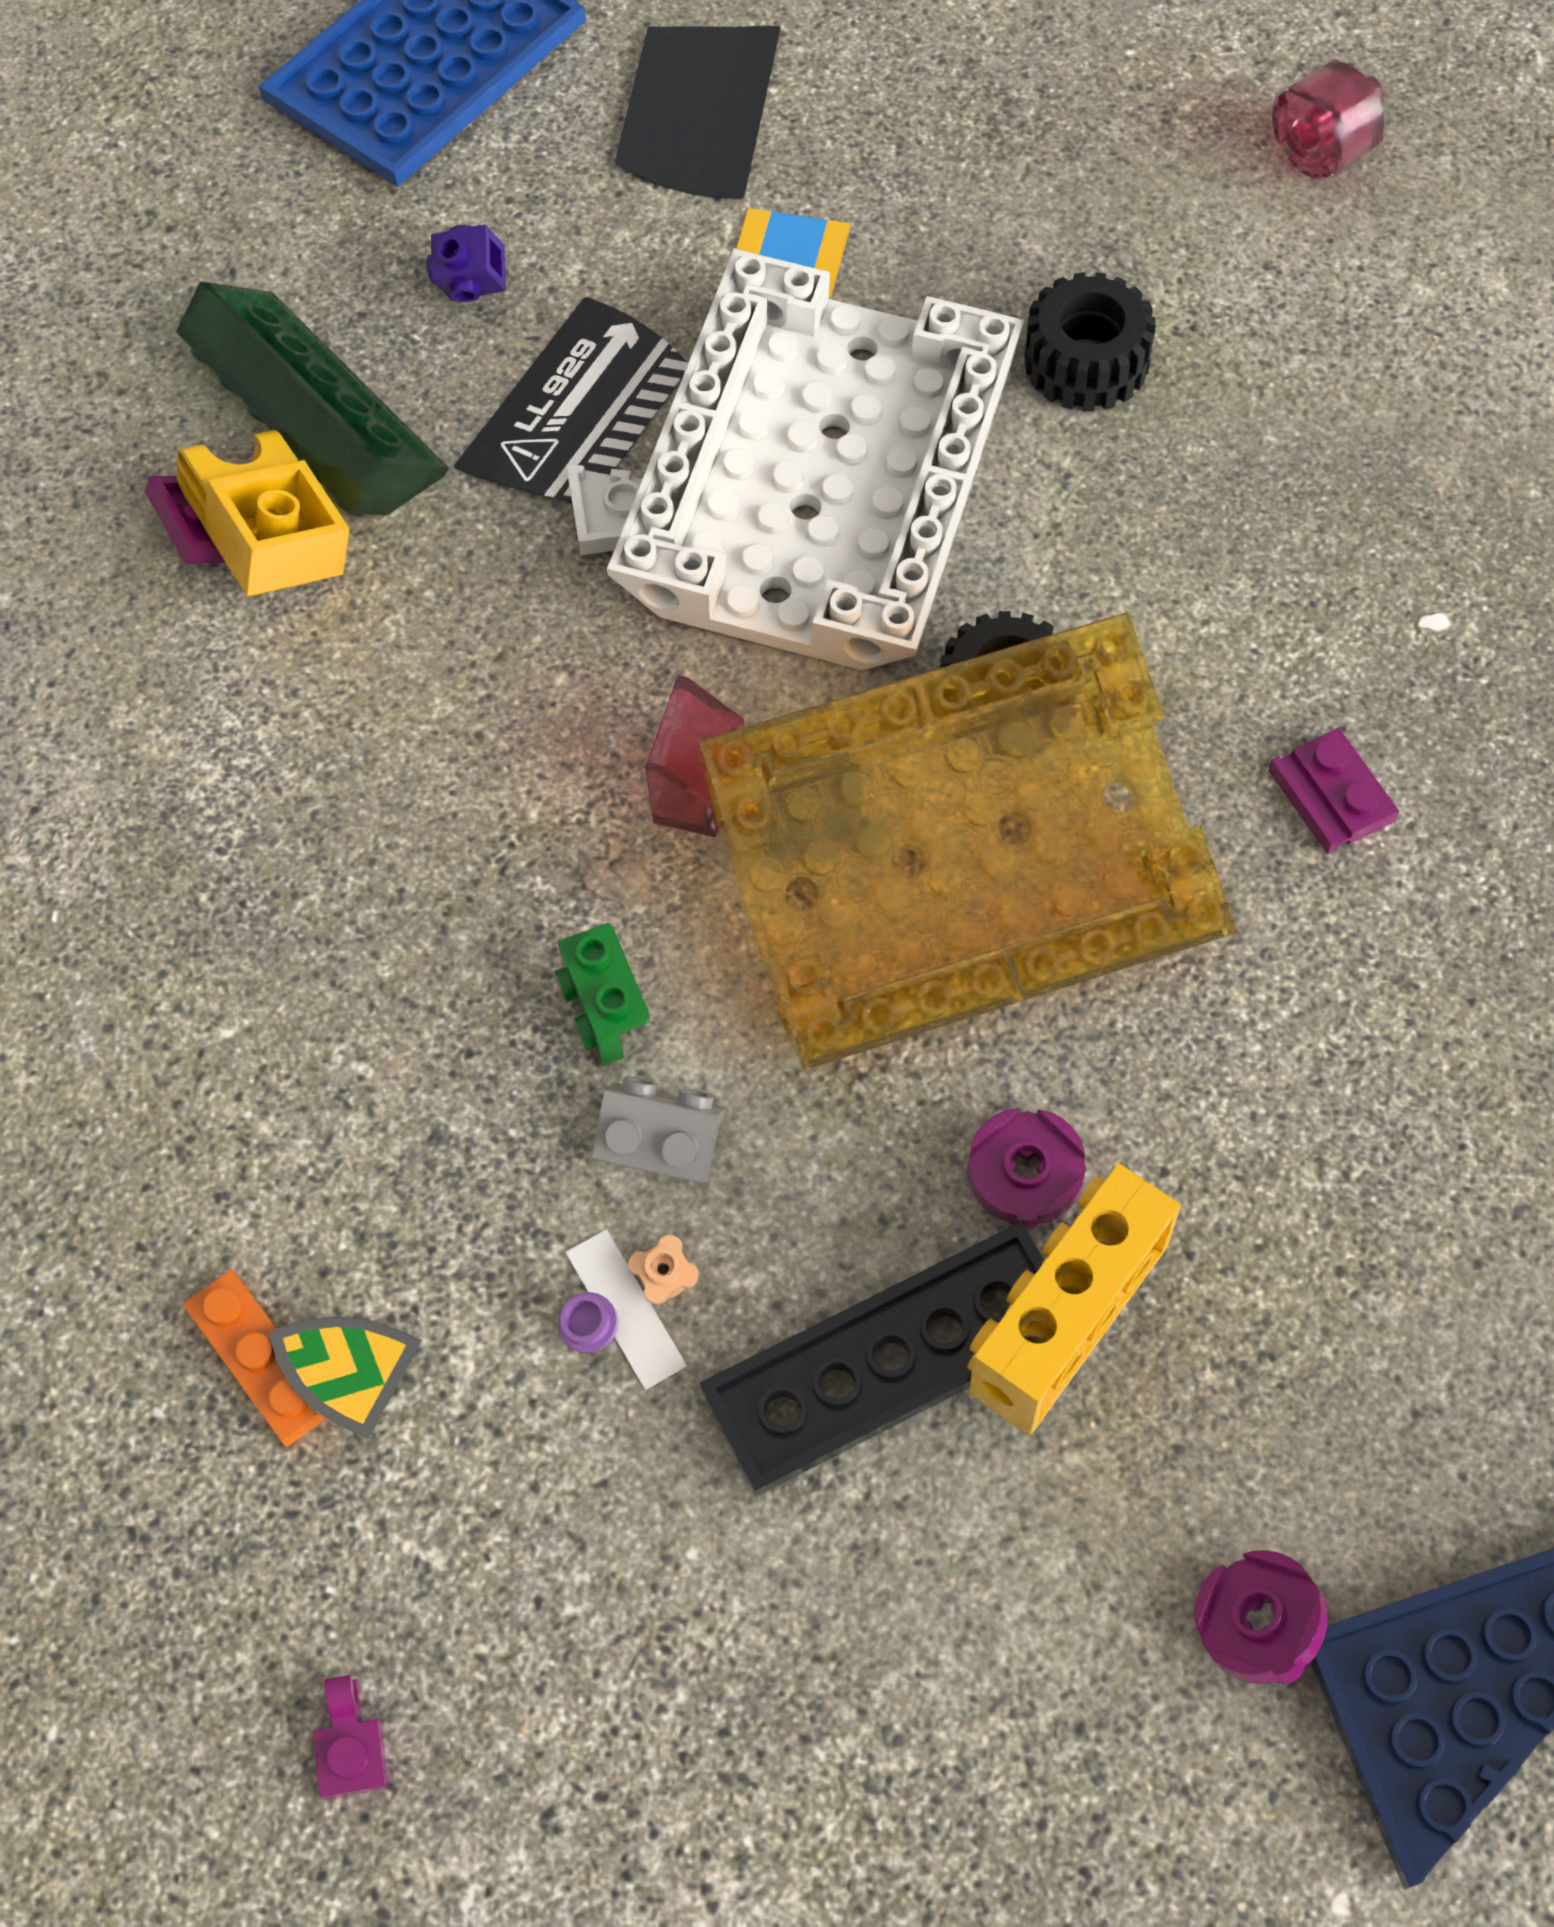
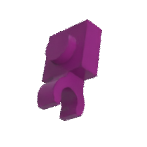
M351 1675L325 1679L326 1701L332 1727L313 1731L320 1798L327 1800L389 1788L382 1723L378 1719L362 1722L358 1680H352Z

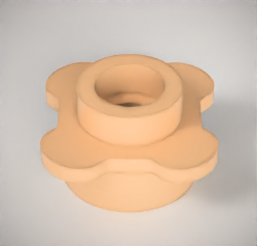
M663 1236L659 1244L646 1252L636 1251L629 1258V1270L633 1275L640 1277L645 1288V1298L650 1303L662 1304L667 1299L679 1295L685 1288L693 1287L698 1281V1268L694 1264L687 1262L682 1253V1241L676 1236ZM661 1265L669 1267V1271L666 1274L658 1272V1268Z

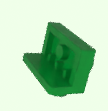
M605 923L557 941L563 967L554 970L565 1001L569 1002L576 999L582 1013L581 1016L574 1018V1022L585 1050L595 1047L603 1066L624 1058L619 1034L650 1022L649 1011L614 928L610 923Z

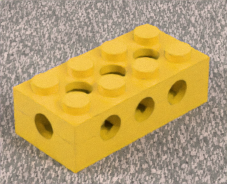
M1120 1163L1116 1165L1106 1180L1097 1175L1090 1182L1079 1199L1077 1206L1082 1210L1070 1227L1064 1222L1059 1224L1042 1250V1253L1047 1257L1037 1273L1033 1274L1029 1270L1024 1271L1006 1298V1301L1011 1305L999 1323L990 1318L980 1329L970 1346V1350L974 1352V1355L967 1366V1369L972 1372L969 1394L1029 1437L1167 1249L1181 1208L1180 1203Z

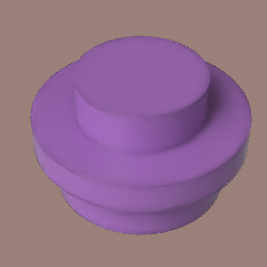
M585 1292L575 1295L564 1304L558 1316V1331L562 1340L571 1349L580 1353H594L604 1349L611 1343L617 1333L618 1315L616 1309L607 1298L598 1293Z

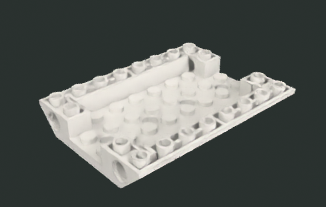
M733 249L607 567V574L660 618L861 671L916 656L1020 339L1024 320L926 296L918 321L829 299L830 272ZM863 349L870 351L875 356L862 361L853 358L850 353ZM835 426L844 429L847 434L841 438L832 439L823 435L822 431L825 428ZM801 506H809L816 509L819 514L812 519H800L792 511ZM778 588L786 591L789 594V598L780 603H771L765 600L762 594L769 589Z

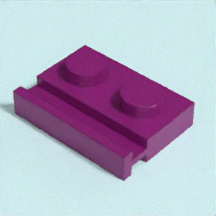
M1339 727L1292 749L1291 754L1281 759L1279 756L1271 759L1268 771L1327 855L1334 852L1336 847L1346 842L1351 844L1394 823L1397 819L1399 809Z

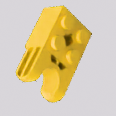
M271 430L253 434L255 447L252 460L247 464L226 463L215 457L202 444L178 449L177 481L179 487L247 597L343 575L350 528L305 460H297L278 431Z

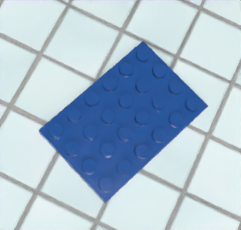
M360 0L259 85V90L263 101L399 187L586 21L584 6L574 0Z

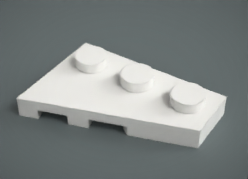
M566 464L580 555L614 551L642 479L631 478V472L627 470L611 469L610 475L585 473L584 466Z

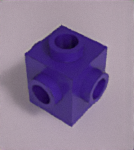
M486 224L473 227L457 225L451 227L447 232L431 234V254L427 256L426 260L428 276L431 282L437 285L452 301L473 302L482 295L506 291L505 245Z

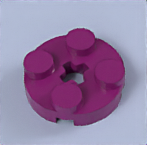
M1018 1108L1002 1111L987 1120L973 1138L967 1166V1176L973 1194L989 1213L1003 1221L1011 1222L1012 1225L1022 1221L1026 1230L1033 1229L1040 1223L1053 1221L1065 1214L1075 1204L1081 1194L1086 1171L1083 1142L1068 1122L1052 1112L1038 1109L1037 1113L1028 1111L1018 1113ZM1018 1155L1024 1160H1029L1035 1156L1040 1160L1037 1166L1039 1175L1033 1178L1018 1176L1015 1173L1016 1164L1013 1159Z
M1254 1550L1242 1554L1245 1558L1244 1560L1234 1562L1228 1568L1221 1564L1209 1574L1202 1584L1194 1608L1196 1629L1201 1635L1203 1646L1221 1670L1233 1678L1254 1684H1267L1271 1682L1279 1684L1292 1683L1301 1677L1305 1666L1313 1660L1324 1641L1328 1621L1326 1599L1302 1565L1291 1557L1268 1550ZM1264 1603H1271V1613L1275 1616L1274 1620L1269 1626H1265L1261 1630H1254L1252 1623L1246 1619L1249 1610L1260 1611Z

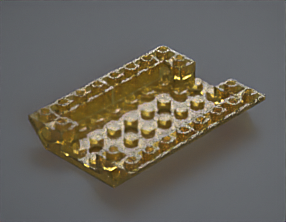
M1129 612L698 741L712 809L780 1020L803 1071L1238 933L1202 826L1188 828L1154 728L1165 717ZM1117 783L1128 789L1132 799L1128 811L1115 812L1106 805L1104 790L1107 785ZM1011 815L1019 817L1024 821L1028 830L1024 843L1012 845L1001 838L998 830L1001 818ZM901 848L915 850L923 862L921 873L912 878L899 875L892 864L895 851ZM794 881L809 883L816 891L817 900L815 906L806 911L793 909L785 898L786 887Z

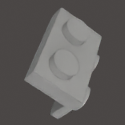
M624 1077L623 1084L615 1083L604 1090L591 1158L703 1184L708 1181L719 1123L725 1119L727 1110L726 1107L713 1104L714 1096L687 1089L680 1090L679 1096L657 1092V1083L636 1077Z

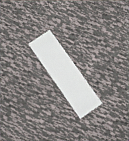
M607 1229L565 1252L587 1291L604 1296L615 1307L618 1315V1329L615 1339L645 1390L687 1367L651 1303L645 1298L644 1291L635 1276L630 1272L628 1264Z

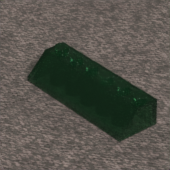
M203 281L199 282L176 333L191 347V354L199 361L207 364L219 376L220 384L227 390L235 393L248 406L247 410L252 417L265 423L270 430H276L282 435L291 451L301 461L305 460L318 482L324 484L337 497L336 502L344 511L359 517L364 516V514L389 515L446 475L449 467L273 292Z

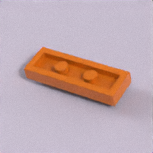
M230 1269L182 1304L286 1448L326 1419L315 1412L292 1389L277 1364L268 1333L277 1328L233 1269Z

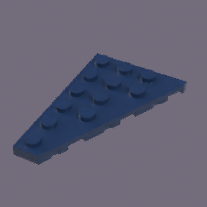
M1554 1548L1327 1626L1321 1648L1311 1661L1404 1890L1417 1886L1426 1879L1425 1877L1453 1844L1463 1836L1483 1809L1488 1807L1518 1772L1526 1759L1544 1738L1554 1730Z

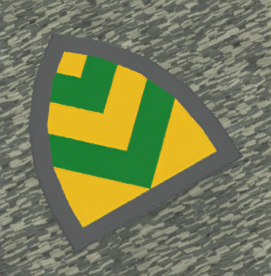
M336 1316L302 1320L268 1332L277 1364L292 1389L315 1412L338 1426L367 1439L370 1438L422 1342L421 1339L396 1328L368 1319Z

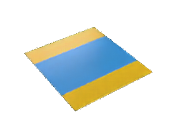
M748 208L736 249L830 272L829 298H831L851 223Z

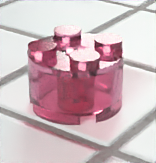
M1332 59L1288 87L1284 93L1279 95L1274 101L1272 108V124L1279 144L1286 140L1294 154L1287 157L1293 166L1306 176L1321 180L1338 173L1379 146L1384 138V116L1381 102L1384 99V90L1382 85L1375 77H1365L1350 64Z

